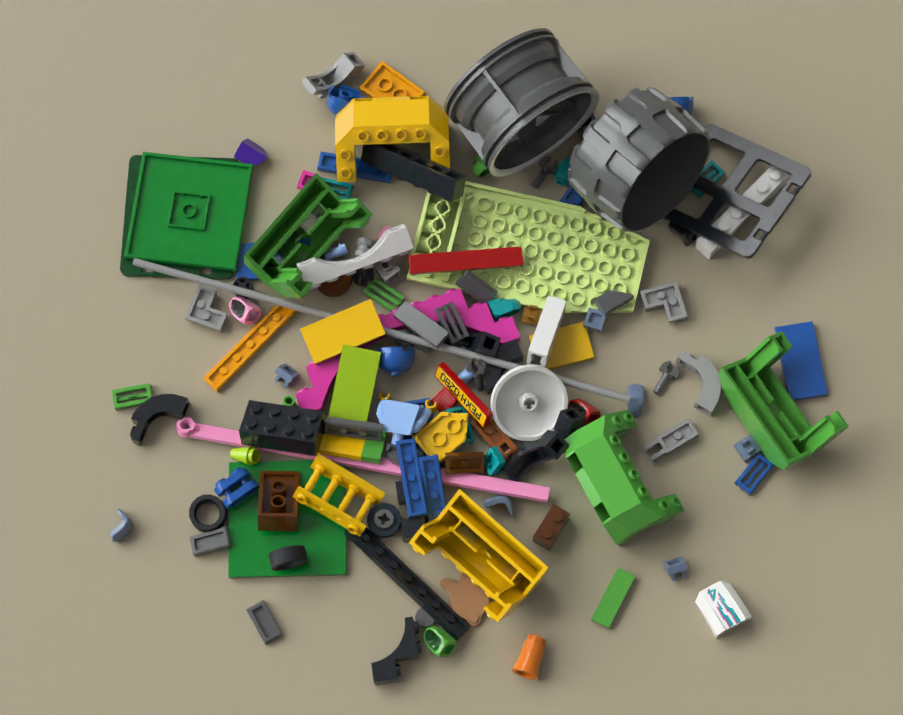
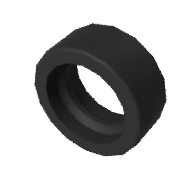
M211 494L202 495L191 503L189 518L198 531L205 533L223 527L227 519V510L218 497ZM204 503L215 504L219 509L218 520L211 525L202 524L197 519V510Z
M303 545L279 548L268 555L271 569L274 571L293 569L308 562L305 546Z

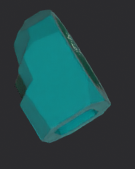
M496 298L488 302V307L494 321L502 317H511L521 311L522 308L520 302L515 298Z

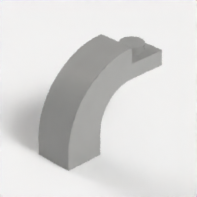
M355 52L343 53L330 69L319 75L307 76L302 80V83L308 93L322 99L327 97L329 87L335 85V88H340V85H347L364 68L365 64Z
M681 351L677 356L676 363L697 375L702 385V391L695 401L694 408L711 416L717 406L721 392L718 372L712 362L702 354L696 360L695 356L691 353Z

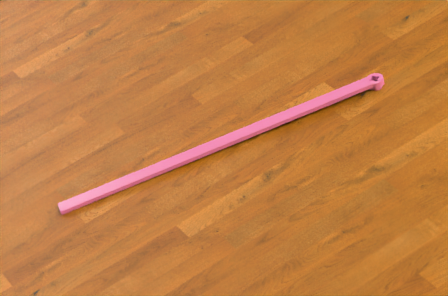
M189 417L178 420L176 424L177 433L182 438H195L233 446L249 447L248 445L241 444L240 434L237 430L194 423L192 418ZM255 447L260 451L314 460L316 458L313 455ZM321 454L337 465L401 476L400 466L393 464L385 457H381L380 464ZM441 468L442 481L446 485L545 503L548 501L550 487L473 473L445 474V468Z

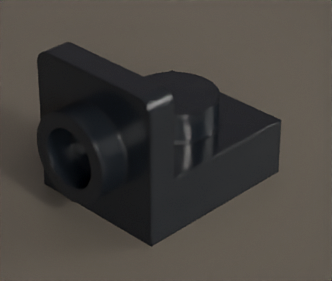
M671 222L668 224L669 229L682 239L685 246H689L699 237Z

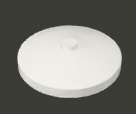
M522 365L508 371L496 383L491 395V412L498 427L509 437L521 441L539 440L547 430L555 431L553 428L560 411L568 408L567 391L559 377L551 370L539 365Z

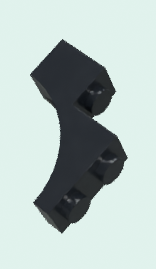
M547 430L535 444L525 441L500 470L511 481L518 482L537 465L548 460H558L570 445L558 432Z
M413 616L405 618V630L398 647L386 658L371 663L374 685L398 682V676H401L400 664H396V662L419 659L418 653H422L421 642L416 641L415 634L419 633L418 622L413 621Z

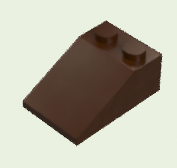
M260 471L258 531H297L298 501L292 496L299 486V471Z

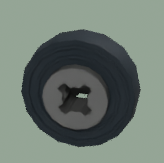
M389 503L375 505L367 515L368 528L377 537L388 538L394 536L401 527V514L394 505Z

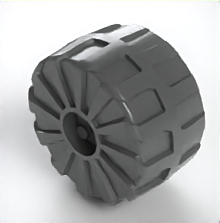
M638 87L631 89L628 96L621 100L614 99L605 107V113L598 120H592L583 133L584 139L582 143L577 144L570 158L571 166L568 169V180L572 188L594 211L624 232L645 230L667 216L685 198L698 180L710 153L708 132L683 107L656 88L648 87L647 90L642 91Z

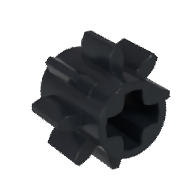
M360 268L350 276H352L355 284L366 286L369 281L374 280L375 273L371 268Z

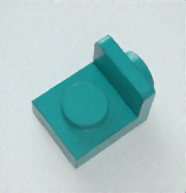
M497 446L491 447L485 454L484 467L489 476L503 473L500 469L506 462Z

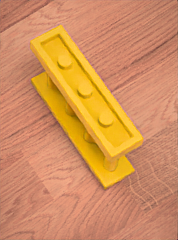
M318 453L310 468L314 469V473L305 488L298 486L292 497L299 503L309 506L343 526L351 534L361 536L366 528V525L362 523L371 505L375 506L380 503L385 492ZM324 475L331 479V482L323 496L319 498L312 494L311 491L320 476ZM341 485L348 492L340 506L336 508L329 504L328 501L337 486ZM358 495L365 502L356 517L353 518L346 514L345 511L353 497Z

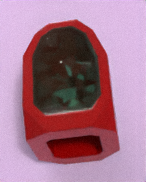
M582 399L570 400L568 408L575 407L586 417L584 426L601 417V413L597 408Z

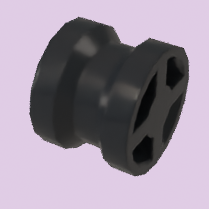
M239 277L233 283L235 286L253 290L252 283L247 277Z

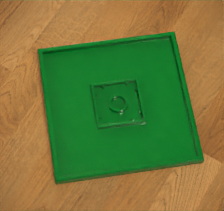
M143 152L124 258L129 260L137 258L155 263L237 272L254 165Z
M314 460L262 461L254 465L242 462H229V476L238 467L246 468L251 474L247 480H255L259 485L260 471H299V486L305 488L314 473V469L310 468ZM321 475L311 493L321 498L331 479ZM240 484L239 486H237L236 488H234V489L232 490V493H233L234 491H236L237 489H239L240 487H242V485ZM338 485L328 503L338 508L346 495V488ZM259 489L241 503L229 509V534L232 547H229V578L347 575L346 535L344 534L346 528L309 506L298 502L297 531H258ZM287 546H305L308 559L306 564L282 571L271 569L268 556L270 552Z

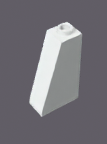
M547 297L528 350L526 365H539L547 368L565 312V300L558 297Z

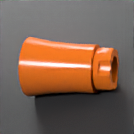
M528 634L512 669L513 673L526 679L538 680L539 669L545 651L544 646L546 644V640L543 637Z

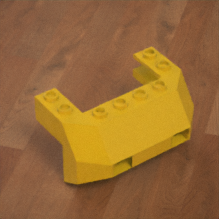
M430 96L352 99L336 114L335 119L337 182L356 181L355 145L430 142L431 161L450 168L449 116L444 111V107Z
M460 489L439 516L423 524L409 542L413 546V550L423 556L439 549L445 559L451 560L460 572L467 574L471 578L470 580L473 584L480 586L489 598L495 599L486 605L483 610L487 612L486 614L490 619L497 622L512 614L548 573V567Z

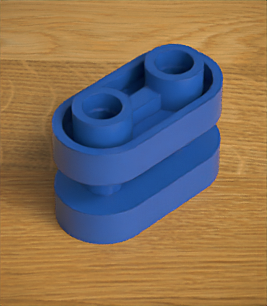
M236 468L232 471L231 476L227 479L223 478L215 484L214 491L218 497L226 496L223 504L227 509L235 507L259 489V485L255 480H247L251 474L246 468ZM240 484L242 485V487H240L239 489H237L236 491H234V492L232 493V490H233L234 488H236V487L239 486Z

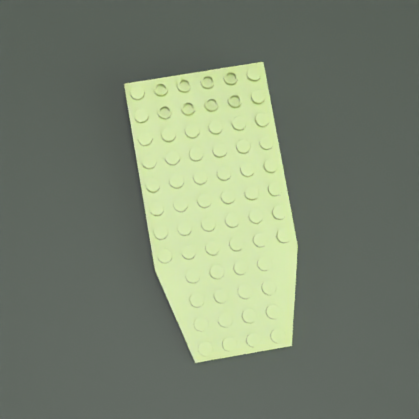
M465 181L463 197L452 202L444 200L441 196L430 194L427 191L411 255L521 246L524 264L522 267L470 271L498 291L492 300L496 298L500 300L515 298L522 307L536 305L538 306L537 309L543 310L548 296L558 297L566 301L564 314H585L588 312L589 307L599 310L594 304V299L612 290L631 293L634 297L633 300L611 313H633L650 240L634 232H624L612 223L602 219L601 216L592 214L580 206ZM409 269L407 280L447 290L453 288L457 290L461 288L455 285L456 280L466 271L410 275Z

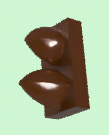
M484 452L445 453V474L484 473Z

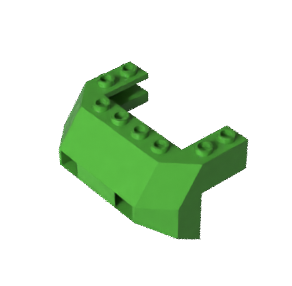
M315 173L246 252L244 264L261 281L285 298H303L310 292L309 288L313 283L311 281H302L301 275L303 273L297 268L296 264L313 257L319 259L320 256L325 255L329 251V246L332 242L340 238V233L344 229L364 228L369 223V218L373 214L358 198L341 199ZM310 237V246L298 242L301 238Z
M781 331L767 337L746 358L722 367L718 377L725 399L767 460L782 470H786L826 447L849 426L839 411L834 412L831 416L823 417L813 427L809 424L770 368L793 347Z
M629 410L606 414L578 429L565 439L570 445L564 452L603 526L618 546H622L644 529L669 522L685 511L676 494L652 500L648 489L632 464L630 456L626 453L620 438L627 435L626 430L637 427L634 416Z

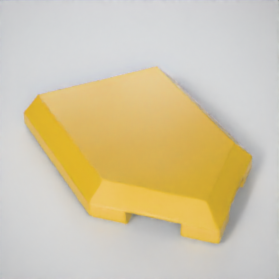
M440 412L412 438H415L416 443L427 456L438 454L439 462L441 463L445 460V453L454 452L466 441L468 413Z

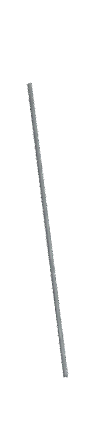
M137 258L133 260L134 266L321 318H327L335 314ZM383 327L386 336L469 359L474 358L476 361L481 359L484 363L508 370L522 366L443 343L437 349L421 337ZM557 375L566 386L627 403L630 401L631 395Z

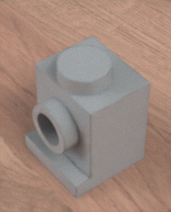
M392 259L386 262L379 261L374 263L373 270L386 285L402 276L401 269ZM386 264H388V265H389L388 268H386V269L383 268V266H385Z

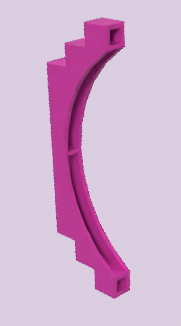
M449 289L443 295H432L426 301L411 303L417 310L435 323H438L440 321L434 310L453 301L467 332L477 334L485 331L500 337L499 347L514 339H517V342L520 343V335L513 317H502L494 323L487 303H475L468 309L461 289ZM398 308L392 310L389 314L378 315L383 327L397 331L409 330L408 327L394 318L393 314ZM448 308L457 328L460 329L450 308ZM441 311L447 325L451 327L444 311ZM384 335L366 344L358 346V348L366 349L374 342L379 341L387 336ZM341 354L316 365L314 362H311L309 366H306L313 388L309 389V387H306L295 394L300 408L323 411L331 388L336 381Z

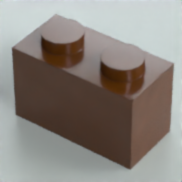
M553 504L533 535V542L550 551L569 521L570 513Z

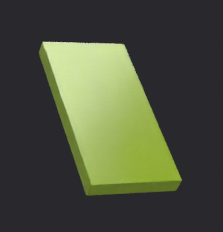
M343 344L328 417L367 422L381 352Z

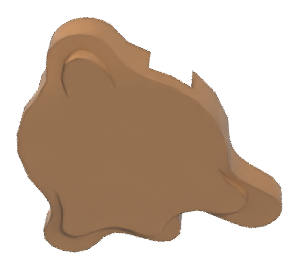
M465 573L461 574L459 583L443 578L440 586L449 594L452 609L461 618L466 620L469 625L473 627L478 626L485 612L483 608L489 604V597L485 594V591L480 586L473 584L470 580L471 578Z

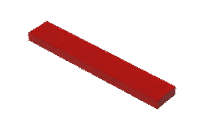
M521 246L408 256L410 275L522 267L524 265Z

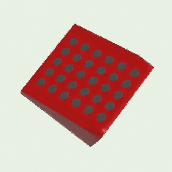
M446 386L431 400L433 405L435 402L437 403V410L439 412H446V409L453 408L458 404L457 399Z

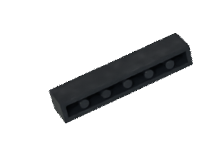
M395 144L363 145L361 161L367 163L368 166L378 168L385 174L396 176L399 180L407 181L417 188H423L430 194L441 196L446 201L452 202L463 197L466 175Z

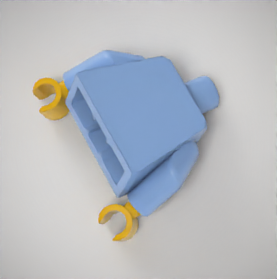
M379 393L380 401L376 415L379 423L383 424V430L393 433L391 444L396 445V441L404 440V435L411 436L420 431L427 423L431 414L437 410V403L435 402L433 406H429L430 400L428 399L425 401V408L423 409V405L392 400L390 393H388L386 398H384L383 393Z

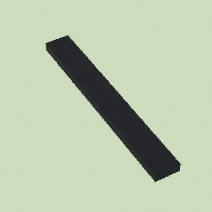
M367 527L361 536L351 534L346 529L344 534L456 641L469 631L471 626Z

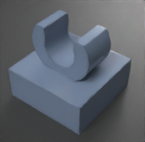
M589 307L583 327L601 333L607 315L605 316L601 311Z
M285 363L277 367L275 382H279L283 378L285 380L283 387L286 388L292 382L297 381L301 374Z
M751 435L733 446L744 462L761 452V449Z
M682 556L663 562L664 569L672 581H675L674 576L678 572H680L682 578L686 577L684 571L688 569Z

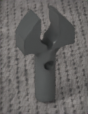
M551 156L541 159L539 166L542 170L532 183L534 188L537 189L547 174H555L558 168L557 160L553 166L547 168L546 164L550 161Z
M407 329L398 330L400 332L412 334V331H409ZM397 338L394 339L396 345L403 347V349L405 346H412L425 353H428L430 350L429 347Z
M472 358L466 366V370L474 374L477 391L484 390L482 374L486 373L487 365L479 359L477 366H475L474 358Z
M671 361L664 362L661 365L659 371L662 372V377L653 390L656 395H660L669 379H677L679 375L678 364L674 371L669 374L667 373V368Z

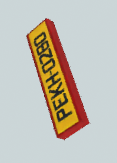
M445 362L438 364L434 377L444 387H447L482 428L488 426L493 413Z

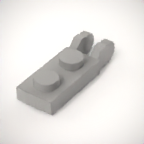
M687 418L656 437L644 449L647 452L658 444L660 445L662 450L654 453L650 458L654 462L699 436V433L690 419Z

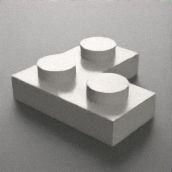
M677 281L640 291L645 311L663 306L668 323L687 319L688 316Z
M199 284L185 320L221 333L228 314L211 308L217 295V290Z

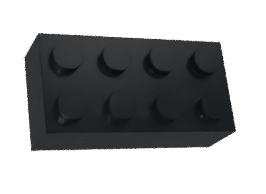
M249 400L239 429L241 444L317 456L324 434V411Z

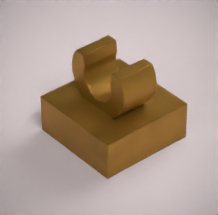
M536 305L524 306L521 324L537 326L543 310L537 309L538 306Z

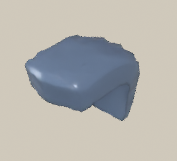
M632 384L627 387V395H631L630 401L627 403L628 410L634 417L641 416L644 403V386Z
M498 495L484 500L483 503L486 508L496 504H505L511 517H514L513 504L509 497Z
M117 509V512L122 521L115 529L110 531V537L113 542L121 541L132 529L133 522L121 509Z

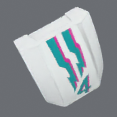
M718 581L700 591L695 601L716 638L742 622L745 623L752 617L731 584L724 581Z

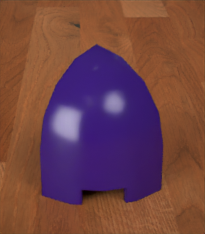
M247 138L239 145L234 158L242 163L258 165L268 155L262 147Z

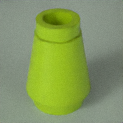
M254 446L233 448L230 452V457L232 460L254 465L260 460V451Z

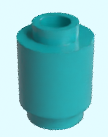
M565 157L560 162L553 176L556 180L555 182L560 186L570 185L568 180V169L571 166L569 157Z

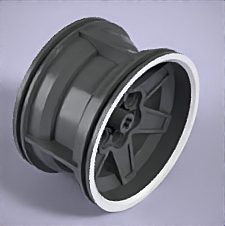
M537 28L505 41L477 61L464 73L449 92L444 103V111L471 143L491 175L502 177L533 165L568 140L595 110L599 101V93L567 55L554 34L549 29Z

